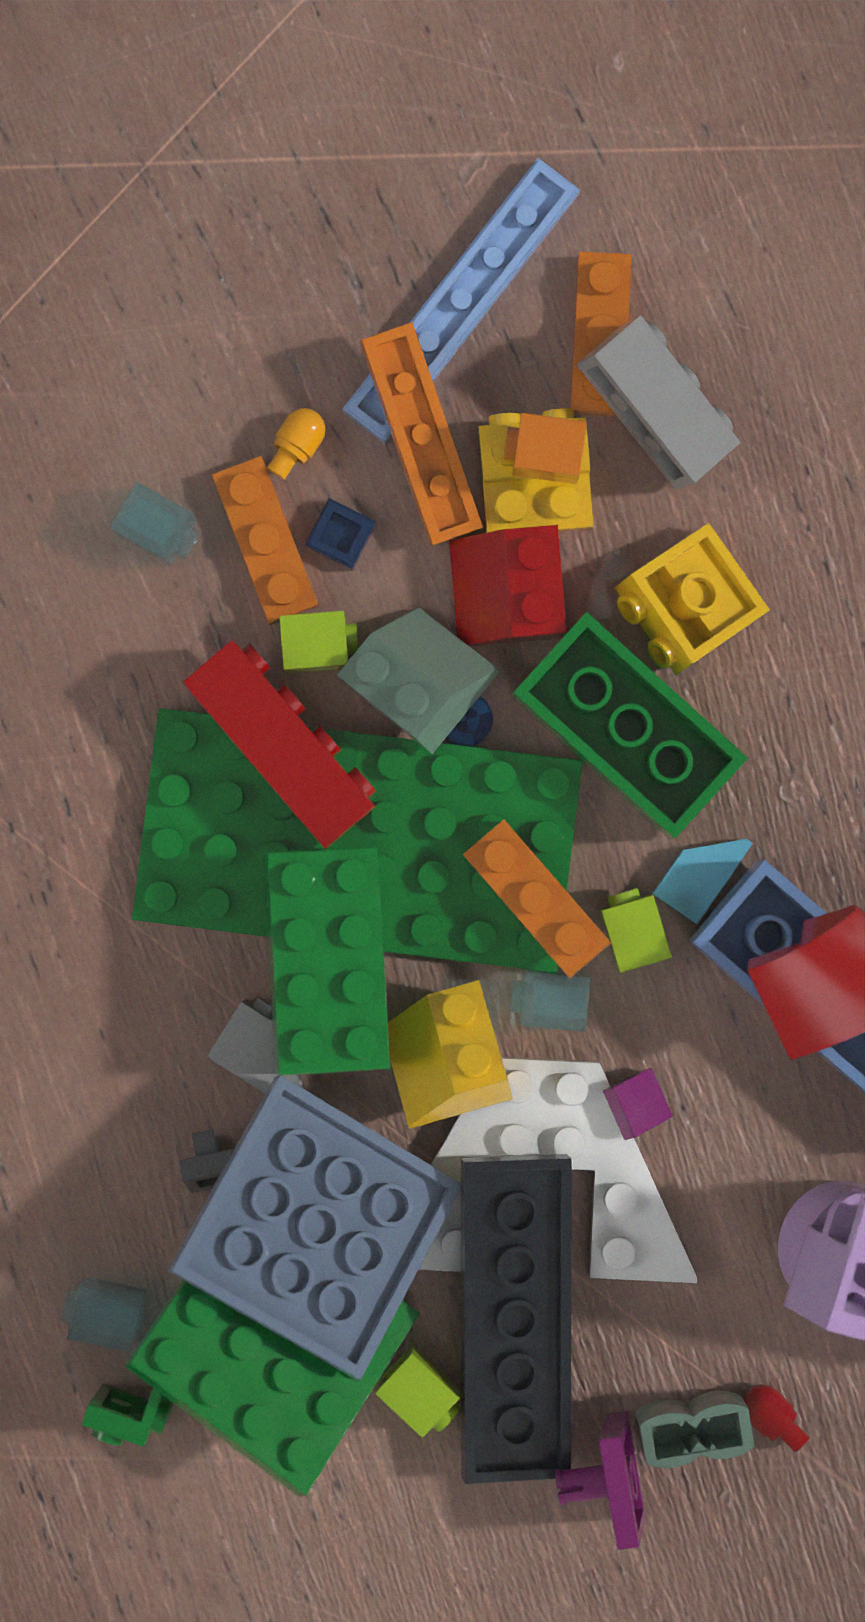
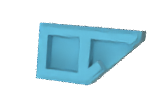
M741 839L681 850L652 892V895L694 924H698L753 843L748 839Z

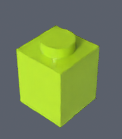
M344 611L279 616L283 668L287 674L342 669L348 662L349 656H352L359 648L357 623L346 624Z
M634 888L607 897L610 906L598 911L606 937L611 942L609 948L616 971L623 973L672 958L654 895L640 897L638 888Z
M413 1343L376 1383L375 1394L422 1438L432 1428L437 1432L442 1431L460 1410V1407L455 1404L460 1399L459 1387Z

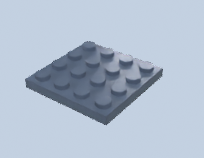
M275 1076L167 1271L352 1378L361 1380L461 1189V1183L283 1076Z

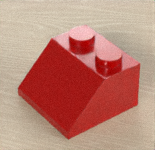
M558 525L502 529L449 540L457 637L468 646L562 639L566 635L567 628Z

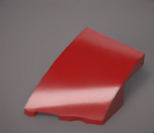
M857 905L848 906L803 921L801 943L749 959L747 971L790 1061L831 1047L865 1032V912Z

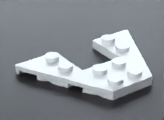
M502 1057L513 1099L458 1115L456 1122L430 1165L461 1183V1158L567 1154L572 1158V1169L593 1170L589 1254L590 1278L697 1283L694 1269L635 1139L624 1140L603 1093V1090L609 1088L610 1084L598 1061ZM461 1189L418 1270L461 1272Z

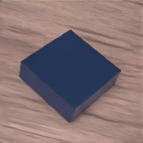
M328 498L305 543V547L353 571L377 523Z

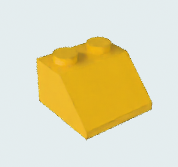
M479 980L428 994L388 1022L389 1056L409 1129L513 1099Z

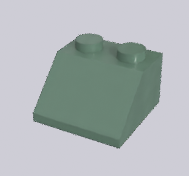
M417 608L372 632L339 671L337 676L357 695L433 754L500 671L421 608Z

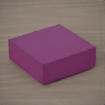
M652 1068L641 1070L603 1090L624 1140L636 1138L673 1117Z

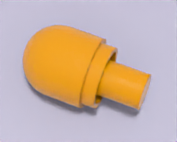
M299 408L292 411L277 431L273 445L278 451L268 465L267 470L280 479H286L296 462L304 465L307 459H311L323 441L325 423L316 411L309 408Z

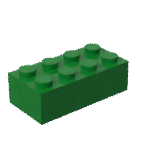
M587 612L511 696L669 840L676 839L748 759L745 754Z
M378 848L267 853L263 857L275 1074L282 1076L390 1069Z

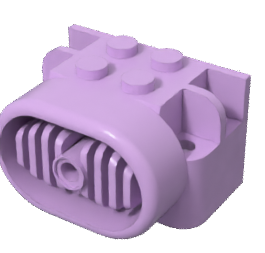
M831 1181L818 1185L803 1194L791 1207L783 1221L778 1240V1259L783 1276L789 1285L783 1305L827 1331L865 1340V1185L850 1181Z

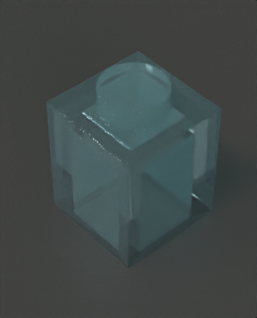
M137 481L110 527L117 536L170 566L173 565L177 556L182 559L188 556L199 536V531L194 529L198 520L192 512Z
M524 969L523 981L513 980L510 1012L520 1013V1026L585 1032L591 978L587 975L575 974L569 979L565 973Z
M85 1277L78 1285L77 1291L69 1289L66 1295L61 1321L70 1323L67 1339L131 1352L137 1343L148 1290Z

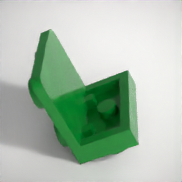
M102 1384L88 1404L81 1425L93 1429L91 1435L104 1443L121 1446L125 1440L144 1447L152 1432L162 1434L164 1426L171 1415L174 1403L154 1388L149 1399Z

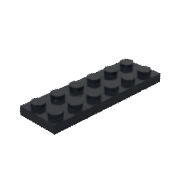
M567 1154L461 1158V1478L465 1484L555 1479V1471L557 1469H571L572 1158Z

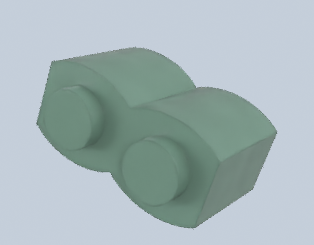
M717 1390L706 1392L693 1398L688 1403L675 1399L656 1400L643 1405L635 1411L641 1451L646 1464L653 1467H679L692 1462L700 1455L711 1459H729L740 1456L754 1447L748 1407L741 1395L732 1391Z

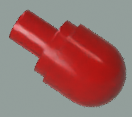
M760 1384L751 1387L744 1394L743 1400L749 1410L751 1425L763 1437H768L771 1441L780 1438L795 1453L807 1443L810 1437L794 1422L798 1415L793 1410L794 1406L778 1390L772 1386Z

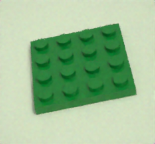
M182 1280L124 1366L298 1497L307 1496L420 1313L402 1300L361 1380H358Z

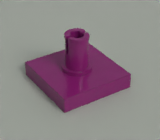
M629 1412L608 1413L599 1438L603 1465L567 1470L557 1469L555 1471L556 1488L560 1489L558 1499L560 1505H566L572 1502L608 1498L617 1550L639 1548L646 1514Z

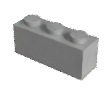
M639 315L622 324L576 365L673 488L677 490L696 483L741 442L732 432L733 425L729 417L720 408L712 406L699 390L700 383L696 375L687 366L679 364L666 348L667 341L661 330L653 323L645 321Z

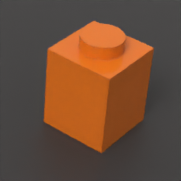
M521 413L519 428L508 427L504 459L514 461L512 476L577 484L580 476L587 422Z

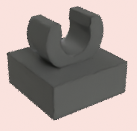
M210 1129L192 1133L196 1157L179 1161L182 1181L191 1193L213 1189L233 1153L232 1149L221 1151L218 1136H215L214 1130Z

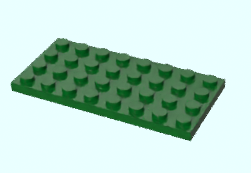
M158 708L132 920L268 937L263 857L267 853L378 848L384 952L557 973V963L463 854L502 820H505L567 891L582 760L441 743L435 752L431 754L413 739L323 728L341 749V751L333 756L346 773L356 767L376 790L369 797L376 807L329 848L325 849L210 714ZM308 727V728L310 729L311 732H313L317 727Z

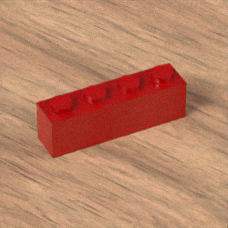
M231 640L187 677L183 684L319 843L327 849L376 807L369 799L376 790L356 767L346 773L333 757L341 749L321 726L311 732L298 717L306 708L284 684L276 691L263 674L271 667L249 643L241 650Z

